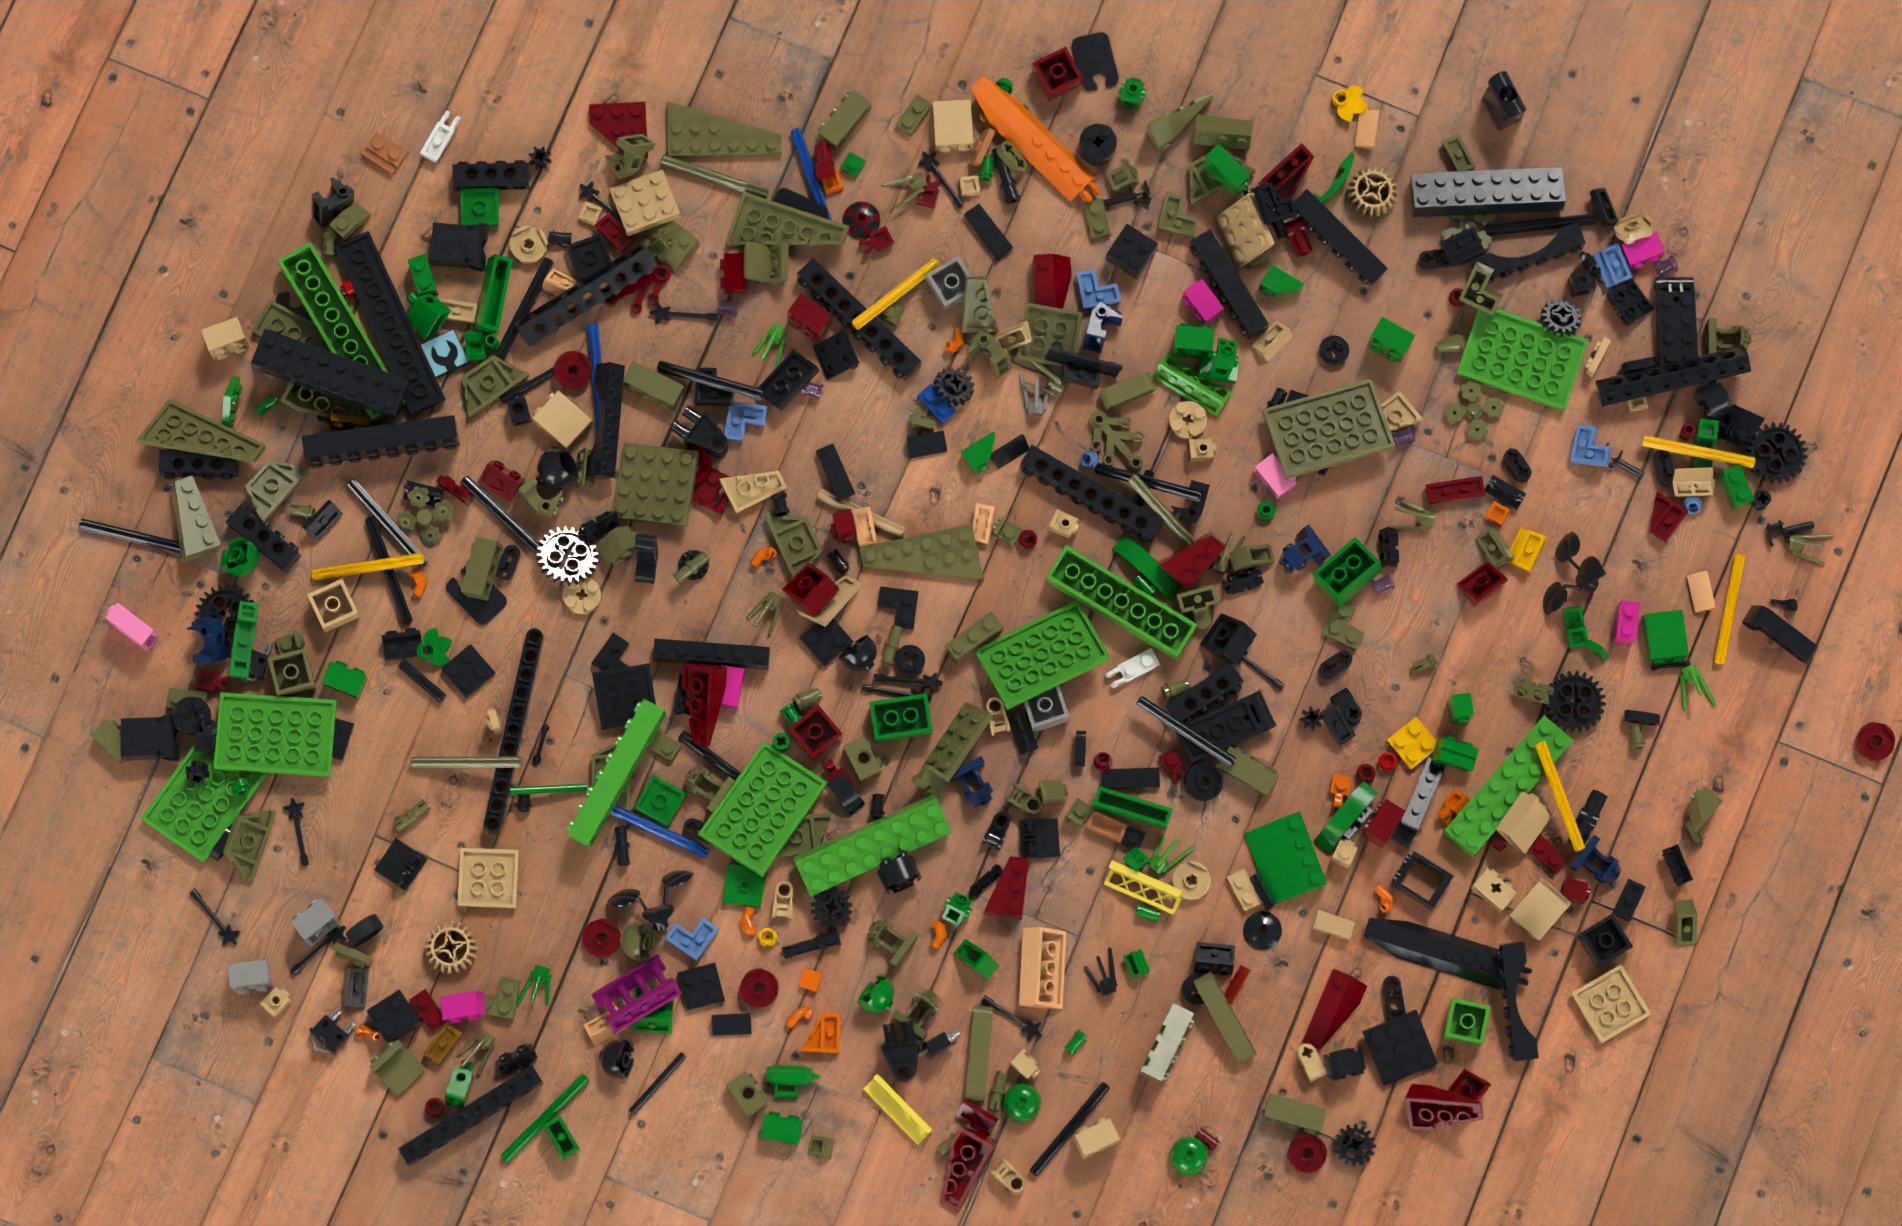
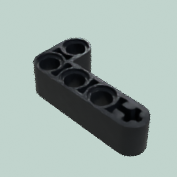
M639 533L636 535L635 553L637 564L635 582L650 584L655 582L659 550L656 535Z
M1752 605L1742 620L1746 627L1754 631H1761L1803 663L1808 664L1818 649L1814 642L1765 606Z

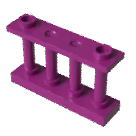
M658 954L591 994L598 1008L600 1009L605 1006L610 1015L606 1016L605 1019L614 1034L682 994L673 977L667 980L663 975L662 971L666 967ZM655 976L660 985L650 990L645 981ZM639 986L643 995L633 1000L628 991ZM622 996L626 1005L616 1010L612 1001Z

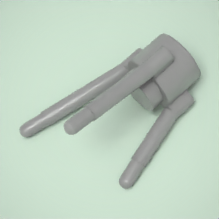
M1019 373L1025 400V410H1028L1029 415H1043L1044 411H1046L1049 394L1045 392L1042 402V399L1039 398V379L1036 378L1035 397L1031 398L1029 402L1026 387L1022 386V382H1025L1023 374Z

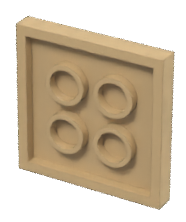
M663 169L609 188L627 236L681 218Z
M1254 192L1248 193L1216 216L1237 268L1245 266L1275 244L1267 224L1264 225Z
M460 848L458 907L516 909L519 850Z
M1621 964L1571 993L1600 1044L1651 1015Z

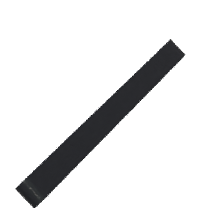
M537 628L530 629L525 636L499 756L519 755L544 644L543 634ZM534 634L540 636L539 641L536 643L530 641V637ZM534 653L536 658L533 661H527L526 655ZM525 671L532 673L531 678L528 680L521 678L522 673ZM520 690H526L528 692L525 698H519L517 696ZM517 708L523 710V715L520 717L513 715L514 710ZM512 727L519 728V733L515 736L509 734V730ZM507 746H514L515 751L513 754H506L505 748ZM496 768L484 819V827L491 835H496L502 830L510 796L509 788L512 787L516 768H511L508 773H502L500 771L501 768ZM500 783L507 785L506 790L503 792L496 790L497 785ZM495 802L502 803V808L498 811L492 809V805ZM495 820L498 822L496 829L488 828L490 821Z

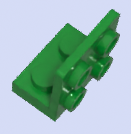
M639 986L636 987L635 999L643 995ZM674 999L634 1022L633 1031L672 1034Z

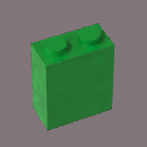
M1218 144L1205 156L1203 167L1234 198L1238 194L1241 196L1248 190L1247 186L1250 184L1251 175Z
M1683 610L1648 613L1642 616L1648 662L1663 664L1666 663L1665 660L1673 659V662L1684 661V658L1689 655Z

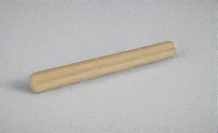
M820 489L817 494L818 500L842 511L862 508L845 499L837 501L835 494L824 489ZM872 512L874 526L895 536H903L905 527Z

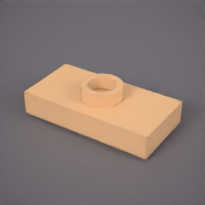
M976 503L972 522L976 542L989 543L995 506Z
M870 506L851 510L857 531L859 548L878 544Z

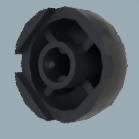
M865 635L856 640V644L851 648L849 646L839 656L841 663L851 671H861L863 669L868 671L874 666L873 661L877 656V648L874 641L868 635Z
M610 1041L600 1052L599 1062H601L604 1072L610 1077L624 1079V1077L629 1076L634 1063V1058L630 1059L631 1052H634L631 1041Z

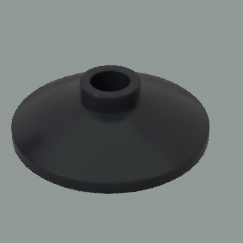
M1258 911L1246 919L1243 934L1249 945L1256 949L1266 950L1278 943L1282 935V926L1274 914L1267 911ZM1261 926L1266 927L1267 931L1265 933L1260 932Z

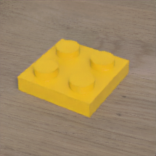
M1417 716L1386 740L1410 771L1435 751L1437 741Z

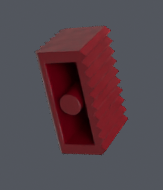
M723 253L724 259H720V270H724V277H720L721 289H724L725 294H747V279L744 277V253Z

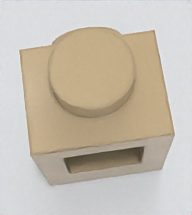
M1212 438L1189 439L1190 462L1213 460V454H1217L1216 443H1212ZM1200 446H1206L1207 450L1201 451Z
M1057 509L1049 530L1070 539L1072 534L1076 535L1080 525L1077 524L1078 518ZM1067 521L1069 525L1063 526L1062 522Z
M275 987L259 1004L273 1017L277 1018L292 1001L288 998L290 994L283 987L280 990ZM275 997L280 998V1001L277 1004L273 1003V999Z
M1023 1049L1010 1062V1065L1026 1081L1029 1078L1033 1080L1040 1073V1070L1036 1066V1060L1030 1055L1026 1057L1027 1051Z

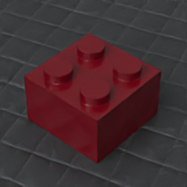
M1066 46L1032 62V70L1048 101L1083 84V77Z
M801 293L787 311L789 325L796 330L800 328L805 332V336L813 341L814 339L820 341L832 324V314Z
M807 562L782 590L794 604L814 617L840 589L828 575Z
M819 704L788 728L791 736L812 761L816 760L843 738L841 731Z
M1385 799L1383 803L1379 801L1372 813L1375 817L1373 819L1369 818L1362 829L1365 832L1362 837L1383 848L1406 810L1388 799Z

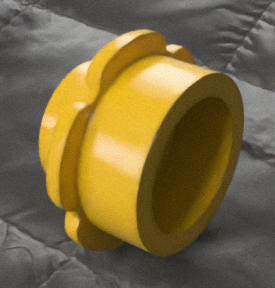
M764 928L758 934L760 944L762 946H773L776 943L777 933L772 931L771 928Z

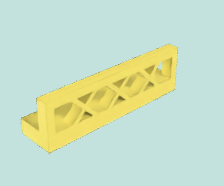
M1113 860L1109 865L1110 871L1104 882L1105 886L1175 915L1184 896L1182 890L1138 871L1136 872ZM1114 873L1121 875L1124 881L1118 885L1110 883ZM1137 882L1141 890L1133 893L1129 891L1127 884ZM1151 889L1156 890L1159 898L1149 900L1145 892ZM1168 897L1176 899L1172 909L1164 906L1162 900Z
M878 1074L863 1089L917 1145L932 1132V1129Z

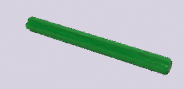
M581 1074L501 1154V1158L508 1163L544 1127L543 1125L549 1122L589 1082V1079L584 1074Z

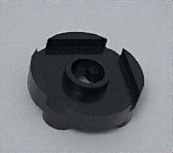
M191 696L181 699L177 702L172 712V722L175 728L189 736L196 735V731H202L200 725L201 718L205 719V726L211 724L210 708L200 697ZM189 711L196 714L195 721L187 718Z
M1202 762L1192 765L1184 776V791L1194 800L1201 802L1211 800L1222 789V776H1220L1219 770L1210 763ZM1205 777L1207 785L1202 787L1200 786L1199 779Z

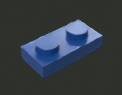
M929 384L917 395V398L943 425L956 413V410L951 404L948 406V401L941 402L942 397H936L937 391H934V386Z

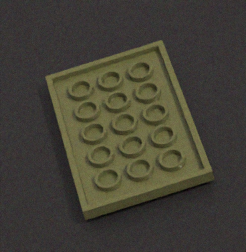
M1372 379L1265 408L1262 411L1286 479L1395 449V443Z

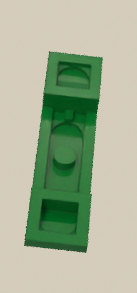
M1352 151L1339 165L1338 171L1341 175L1323 196L1320 197L1316 193L1313 194L1323 205L1329 202L1346 182L1354 160V153Z
M1699 419L1695 441L1696 446L1715 449L1719 421ZM1693 456L1692 468H1708L1713 466V460Z
M1126 535L1112 548L1125 562H1129L1151 582L1155 589L1167 600L1180 589L1181 585L1176 579L1165 571L1149 553Z
M239 602L229 676L248 679L259 608L257 603Z
M1363 781L1314 841L1329 853L1378 793Z

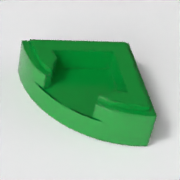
M1588 640L1585 644L1601 660L1606 661L1609 657L1605 648L1594 641Z

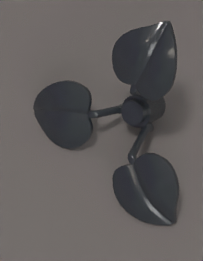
M1570 532L1559 542L1555 555L1560 562L1568 560L1578 570L1576 576L1577 585L1564 584L1562 586L1560 582H1555L1549 586L1543 597V610L1547 616L1564 605L1568 596L1566 588H1573L1579 591L1584 589L1589 593H1593L1598 588V579L1606 575L1600 561L1594 556L1586 558L1580 567L1573 561L1572 557L1577 555L1580 549L1579 537L1574 532Z
M677 870L663 876L661 881L665 884L663 905L647 909L642 899L638 897L641 893L637 889H624L615 893L609 898L607 905L626 907L638 901L644 909L642 917L652 923L654 930H664L669 926L667 919L674 913V907L667 904L668 888L670 886L678 887L683 885L693 877L694 872Z

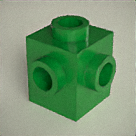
M1126 78L1125 84L1121 83L1118 93L1122 95L1120 105L1138 109L1140 100L1144 101L1147 91L1143 89L1144 83L1140 79Z
M955 892L952 898H947L943 906L946 909L942 918L959 927L964 918L968 919L972 912V909L969 908L972 900Z

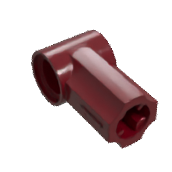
M821 142L815 146L817 180L836 178L831 144Z
M1296 218L1284 223L1289 234L1287 238L1291 240L1297 257H1303L1313 252L1306 234L1307 230L1304 226V221L1301 218Z

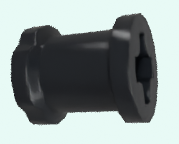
M1766 490L1758 491L1753 496L1755 500L1751 504L1756 510H1764L1771 502L1770 493ZM1759 497H1761V500H1765L1763 504L1757 500Z
M787 493L771 495V500H773L774 516L790 513L786 502Z

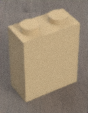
M971 100L933 101L935 150L950 152L952 149H958V151L963 152L973 148Z
M558 390L556 393L553 392L546 399L547 403L543 407L539 406L534 411L533 422L568 452L593 425V422Z
M1521 792L1496 830L1511 847L1526 854L1551 818V815L1546 811L1548 808L1539 802L1540 799L1533 793L1528 795Z
M1541 878L1509 916L1512 917L1511 920L1517 926L1524 927L1527 930L1526 933L1531 938L1540 940L1566 911L1571 902Z

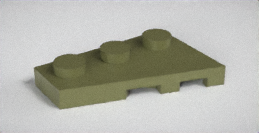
M985 277L965 278L960 329L962 333H979L980 330L985 333L999 332Z

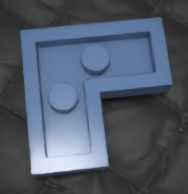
M1095 269L1076 272L1083 310L1093 309L1100 302L1107 305L1121 303L1117 284L1099 287Z
M734 401L733 406L728 408L724 432L727 440L743 442L746 424L765 426L768 407Z
M1577 424L1570 458L1572 463L1609 466L1612 448L1594 445L1597 434L1596 426Z
M704 918L701 919L692 933L675 923L665 937V940L697 961L719 928Z

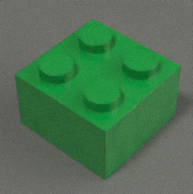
M1381 317L1367 345L1370 346L1372 351L1387 355V359L1390 361L1401 363L1413 342L1415 334Z
M1188 323L1176 325L1172 356L1201 359L1202 356L1211 358L1214 329L1208 325H1199V327H1191V324Z

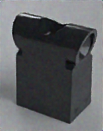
M1506 71L1499 72L1489 79V87L1486 89L1482 100L1498 130H1501L1521 121L1527 109Z
M433 222L430 253L431 266L468 267L476 271L485 272L486 254L483 251V247L488 240L489 225L481 223L468 226Z
M172 713L159 718H121V748L124 761L164 759L179 762V745L175 741L178 730L173 725Z

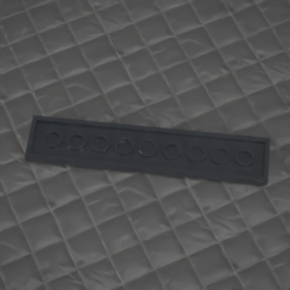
M364 232L335 245L334 248L354 288L391 373L409 380L410 387L405 397V402L411 416L446 401L370 232Z

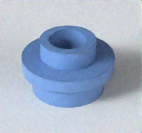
M1093 450L1085 451L1080 457L1081 465L1086 469H1094L1098 464L1097 453Z
M1689 496L1684 500L1683 508L1689 514H1697L1702 508V501L1697 496Z

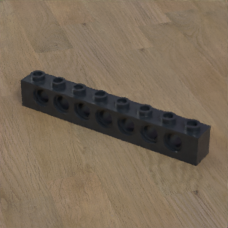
M642 242L519 319L514 324L529 347L537 345L547 335L556 333L558 328L572 323L574 318L579 315L588 313L593 306L600 305L609 296L620 293L628 284H634L644 274H650L658 265ZM634 263H639L637 268H631ZM618 273H623L621 278H615ZM602 283H607L605 288H599ZM586 293H591L589 298L583 299ZM570 303H575L573 308L567 309ZM553 314H559V316L556 319H551V316ZM537 324H543L540 329H534Z
M814 258L797 273V282L804 289L807 287L812 291L811 295L818 302L821 300L829 313H835L839 317L838 321L844 327L848 326L856 339H862L866 343L865 347L871 353H877L880 356L879 360L885 366L889 365L893 369V374L898 379L903 378L906 381L922 365V361L876 317L858 330L854 328L852 320L867 308ZM819 278L823 282L820 285H814L812 281ZM829 291H833L836 293V296L834 298H828L826 297V293ZM842 304H847L850 308L847 311H841L839 307ZM869 330H874L877 334L874 337H869L866 333ZM882 343H888L890 345V348L888 350H882L880 348V345ZM896 356H902L904 361L896 363L893 359Z
M1741 346L1596 380L1595 383L1598 398L1603 407L1751 372L1749 355L1745 347Z
M1033 445L1030 446L1020 463L1021 472L1029 477L1035 476L1041 484L1054 487V491L1062 496L1065 494L1070 496L1071 501L1087 506V509L1093 514L1097 515L1099 513L1103 515L1107 522L1111 524L1117 523L1123 531L1129 534L1131 532L1136 534L1137 538L1144 543L1150 542L1152 544L1163 525L1164 520ZM1043 463L1046 469L1039 471L1036 469V465ZM1060 473L1063 478L1057 481L1053 479L1052 475ZM1076 482L1079 485V489L1072 490L1069 484ZM1093 492L1096 498L1090 500L1086 498L1085 494ZM1109 501L1112 504V508L1105 509L1102 503ZM1120 511H1126L1128 512L1129 517L1123 519L1119 516L1118 513ZM1142 520L1146 526L1138 528L1135 522Z
M533 1065L402 1145L398 1150L408 1166L411 1167L544 1083Z

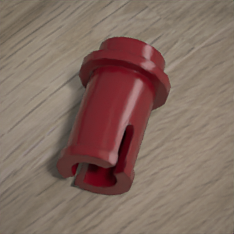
M1692 423L1683 424L1680 431L1681 439L1689 440L1695 435L1696 427Z
M1202 1127L1194 1136L1201 1140L1208 1147V1150L1211 1149L1212 1151L1220 1142L1217 1140V1136L1213 1137Z

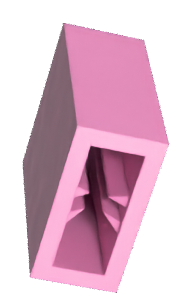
M118 602L115 606L112 605L106 612L107 616L105 618L109 623L146 652L159 638L151 627Z

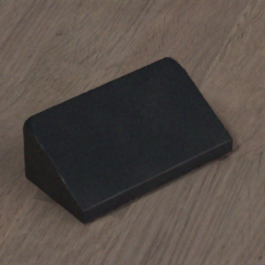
M944 431L906 438L910 459L947 452Z
M1024 434L1019 435L991 453V459L998 469L1029 450Z
M751 1013L712 1015L713 1036L752 1034Z

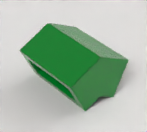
M1142 949L1123 956L1132 978L1150 973Z

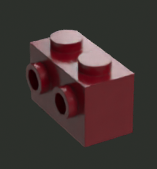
M851 509L832 514L833 523L830 525L833 539L837 538L838 543H843V545L854 542L853 539H857V531Z

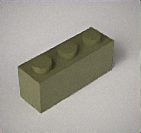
M854 89L851 93L844 95L841 100L843 103L839 108L835 107L830 113L831 118L827 122L824 121L818 128L819 138L831 144V147L836 151L871 109V102Z
M1196 115L1193 144L1209 146L1220 144L1226 148L1249 150L1253 121Z
M632 361L623 382L625 389L629 392L641 393L644 399L648 401L655 400L659 402L661 407L667 410L669 408L675 410L685 390L684 385Z
M476 537L475 542L472 544V554L466 564L465 578L462 579L460 586L461 592L467 597L488 601L504 547L498 541Z
M991 611L945 644V650L957 664L975 649L1003 630V626Z
M1229 746L1227 752L1236 757L1233 766H1228L1220 761L1217 769L1264 798H1267L1279 778L1277 771L1269 766L1265 768L1260 765L1261 762L1253 756L1250 758L1245 756L1244 751L1240 748Z
M1270 1093L1263 1118H1266V1122L1278 1125V1122L1286 1124V1128L1297 1130L1298 1127L1305 1129L1304 1133L1315 1135L1321 1132L1327 1109Z

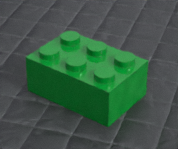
M1354 537L1314 571L1312 575L1314 583L1340 608L1382 572L1381 562Z
M927 693L870 702L875 743L933 734Z

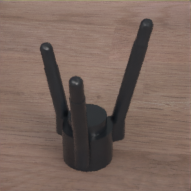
M1108 948L1111 979L1110 977L1107 978L1099 956L1096 957L1103 978V980L1099 981L1100 985L1088 967L1084 966V970L1095 985L1097 993L1101 992L1102 996L1117 991L1116 986L1118 985L1115 978L1112 948Z

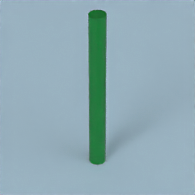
M587 783L510 787L509 792L510 795L587 791Z

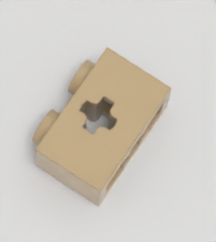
M1487 868L1471 889L1501 913L1517 894L1514 891L1516 888L1509 882H1503L1500 879V874L1494 869L1489 870ZM1497 885L1499 888L1495 893H1493L1491 891L1493 889L1492 887Z

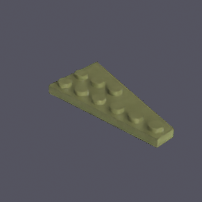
M667 101L668 156L782 155L780 134Z
M743 192L725 246H745V243L749 241L768 246L786 243L789 246L844 245L850 227Z
M170 399L137 438L138 444L256 462L266 449L265 444Z
M972 524L860 547L863 567L984 580Z

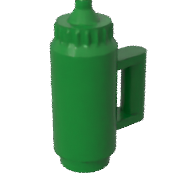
M772 1065L766 1069V1082L775 1084L774 1098L798 1099V1085L812 1084L814 1079L820 1078L819 1074L813 1072V1068H807L806 1066ZM778 1085H795V1091L778 1090Z

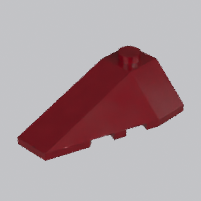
M1057 254L1033 255L1036 304L1063 309L1072 277L1071 258Z
M683 664L682 688L686 690L687 700L685 704L686 707H689L690 711L689 725L693 743L710 746L726 688V667L712 664Z
M1333 968L1302 1042L1311 1044L1314 1048L1320 1050L1361 1003L1367 985Z
M1411 1084L1405 1097L1410 1129L1433 1130L1438 1126L1444 1125V1127H1449L1453 1123L1460 1122L1464 1124L1483 1120L1484 1118L1481 1101L1431 1085Z
M963 1126L959 1127L950 1144L946 1178L941 1197L943 1205L958 1213L997 1145V1140L981 1131Z

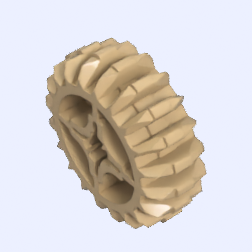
M1367 166L1365 172L1360 169L1358 171L1359 175L1353 174L1354 180L1349 181L1350 187L1347 188V191L1350 192L1348 199H1353L1350 203L1351 206L1357 204L1355 210L1359 211L1362 209V215H1365L1367 211L1369 212V217H1372L1373 212H1375L1376 216H1380V210L1386 214L1387 208H1393L1392 203H1396L1397 199L1395 196H1398V191L1395 190L1398 185L1392 184L1395 178H1388L1390 172L1383 174V168L1379 172L1376 171V166H1373L1372 171ZM1371 179H1377L1381 182L1374 183ZM1363 181L1365 191L1359 196L1358 185ZM1386 187L1388 197L1385 201H1382L1380 192ZM1370 189L1372 191L1377 190L1375 194L1373 192L1369 193ZM1371 200L1374 204H1368L1364 201Z
M454 921L450 922V927H447L446 922H443L444 929L437 925V933L432 930L430 931V934L434 936L433 939L430 937L426 938L431 945L426 944L425 949H431V951L426 952L425 955L427 957L433 956L428 962L431 964L436 961L433 967L437 969L441 965L440 972L444 973L446 968H448V974H452V968H455V972L459 973V966L466 970L467 968L464 963L467 962L471 965L472 962L469 960V957L476 958V955L471 953V951L478 950L476 946H472V944L477 943V940H470L474 935L473 932L466 934L469 928L466 926L461 930V923H458L455 928ZM450 933H458L466 941H454ZM445 935V943L435 949L438 939ZM449 940L453 946H456V949L453 948V955L448 949L446 950ZM463 947H467L465 955L458 961V951L464 949ZM448 954L452 963L441 961L437 955Z

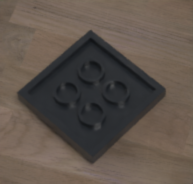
M649 663L592 673L602 730L625 726L629 718H634V709L639 701L642 703L646 699L656 705Z
M1416 1009L1362 1031L1384 1086L1438 1064Z

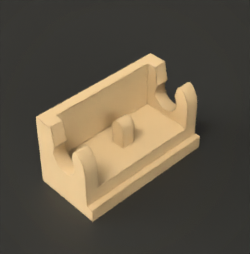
M1713 467L1675 469L1673 477L1675 497L1713 495L1715 486Z

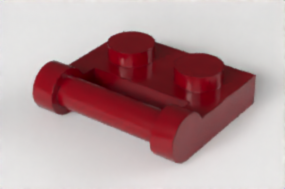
M712 468L709 476L700 483L692 501L719 515H723L724 507L729 500L725 491L717 505L712 503L722 486L719 479L730 476Z

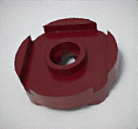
M566 351L556 359L553 366L554 376L562 386L580 388L590 380L592 364L585 354L578 351ZM569 365H576L578 367L575 375L568 373Z
M1870 722L1859 730L1855 742L1859 753L1870 761H1880L1893 752L1895 735L1886 724ZM1872 737L1880 739L1878 742L1879 746L1872 745Z
M608 919L595 920L590 922L583 931V945L592 956L608 958L619 949L621 933L612 921ZM604 933L606 934L605 938L607 941L600 944L598 943L599 939L596 937Z
M753 969L747 972L741 981V996L751 1007H767L778 996V981L767 970ZM757 983L765 986L761 994L758 991H754Z
M1302 1134L1290 1143L1288 1160L1298 1172L1313 1173L1319 1170L1325 1163L1327 1148L1325 1143L1317 1136ZM1305 1148H1308V1151L1312 1150L1313 1154L1310 1155V1159H1307L1306 1156H1302V1153L1304 1152Z

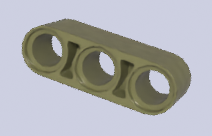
M1144 372L1101 390L1099 395L1105 409L1111 410L1154 392L1156 386L1150 373Z

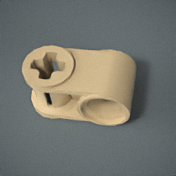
M998 697L990 698L986 704V711L993 715L989 722L991 735L994 736L995 733L1002 731L1010 732V725L1002 700ZM997 702L1000 705V709L992 711L989 708V704Z
M781 881L776 885L772 918L782 916L792 919L793 887L787 881ZM786 885L790 888V892L783 896L779 893V888Z
M1311 1044L1300 1045L1296 1054L1308 1081L1312 1082L1326 1075L1325 1065L1319 1058L1314 1046ZM1303 1048L1306 1050L1310 1049L1309 1057L1302 1055L1304 1052Z
M1004 1158L1001 1159V1163L994 1170L990 1171L991 1175L1013 1194H1020L1024 1191L1026 1186L1025 1179ZM1013 1180H1020L1022 1187L1020 1189L1012 1188L1011 1183Z

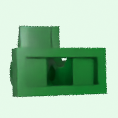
M1218 338L1217 349L1212 351L1211 358L1202 356L1198 376L1235 384L1239 368V357L1236 356L1237 341Z

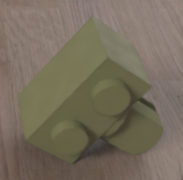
M629 525L613 529L596 543L604 564H619L623 561L624 557L631 555L632 551L635 550L637 534H632Z
M1213 583L1175 593L1180 612L1191 611L1193 621L1197 624L1198 628L1206 629L1212 624L1209 606L1219 603Z

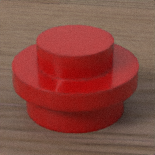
M350 280L342 281L340 290L343 296H347L349 299L355 295V291Z
M1391 752L1381 754L1378 759V765L1384 771L1394 770L1398 763L1397 757Z

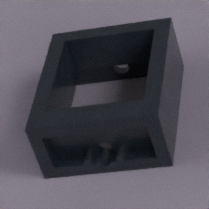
M1414 851L1412 855L1407 854L1402 862L1405 866L1402 871L1397 870L1392 878L1395 882L1392 886L1432 911L1454 875ZM1413 861L1418 862L1443 878L1429 901L1400 883Z

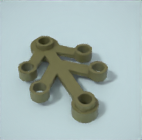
M1103 411L1093 412L1089 419L1090 425L1094 428L1091 449L1095 452L1101 451L1103 445L1100 440L1103 431L1107 435L1106 455L1103 458V463L1108 466L1114 464L1113 451L1115 445L1128 460V468L1132 472L1140 471L1143 467L1142 458L1134 456L1121 440H1131L1135 443H1140L1144 439L1143 432L1139 430L1134 433L1113 431L1109 425L1121 426L1127 429L1131 426V418L1128 416L1112 418L1108 417ZM1101 417L1103 421L1098 423L1095 419ZM1128 420L1129 425H1124L1122 421ZM1140 434L1142 438L1140 440L1135 439V435ZM1095 443L1100 444V448L1095 449L1093 445ZM1110 457L1112 463H1107L1105 459ZM1132 461H1139V465L1134 466L1132 464Z

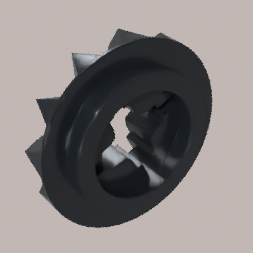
M1582 251L1579 254V259L1584 267L1589 270L1593 277L1598 278L1601 276V269L1594 258L1588 252Z
M1328 336L1320 344V358L1326 364L1333 366L1342 364L1348 358L1349 345L1340 336ZM1335 343L1336 350L1340 352H1337L1333 358L1332 352L1326 350H1331Z
M688 550L683 553L678 560V569L680 570L686 565L685 562L691 561V558H695L701 552L698 550ZM709 563L704 564L697 570L698 572L695 575L692 574L687 579H701L707 573Z
M905 645L896 652L894 662L896 668L902 674L911 676L919 673L924 668L925 655L919 647ZM905 654H907V656H909L910 658L915 657V659L913 660L915 667H913L910 663L904 664L907 660Z
M1192 974L1183 982V996L1191 1004H1204L1199 993L1191 995L1194 990V980L1203 976L1202 974Z

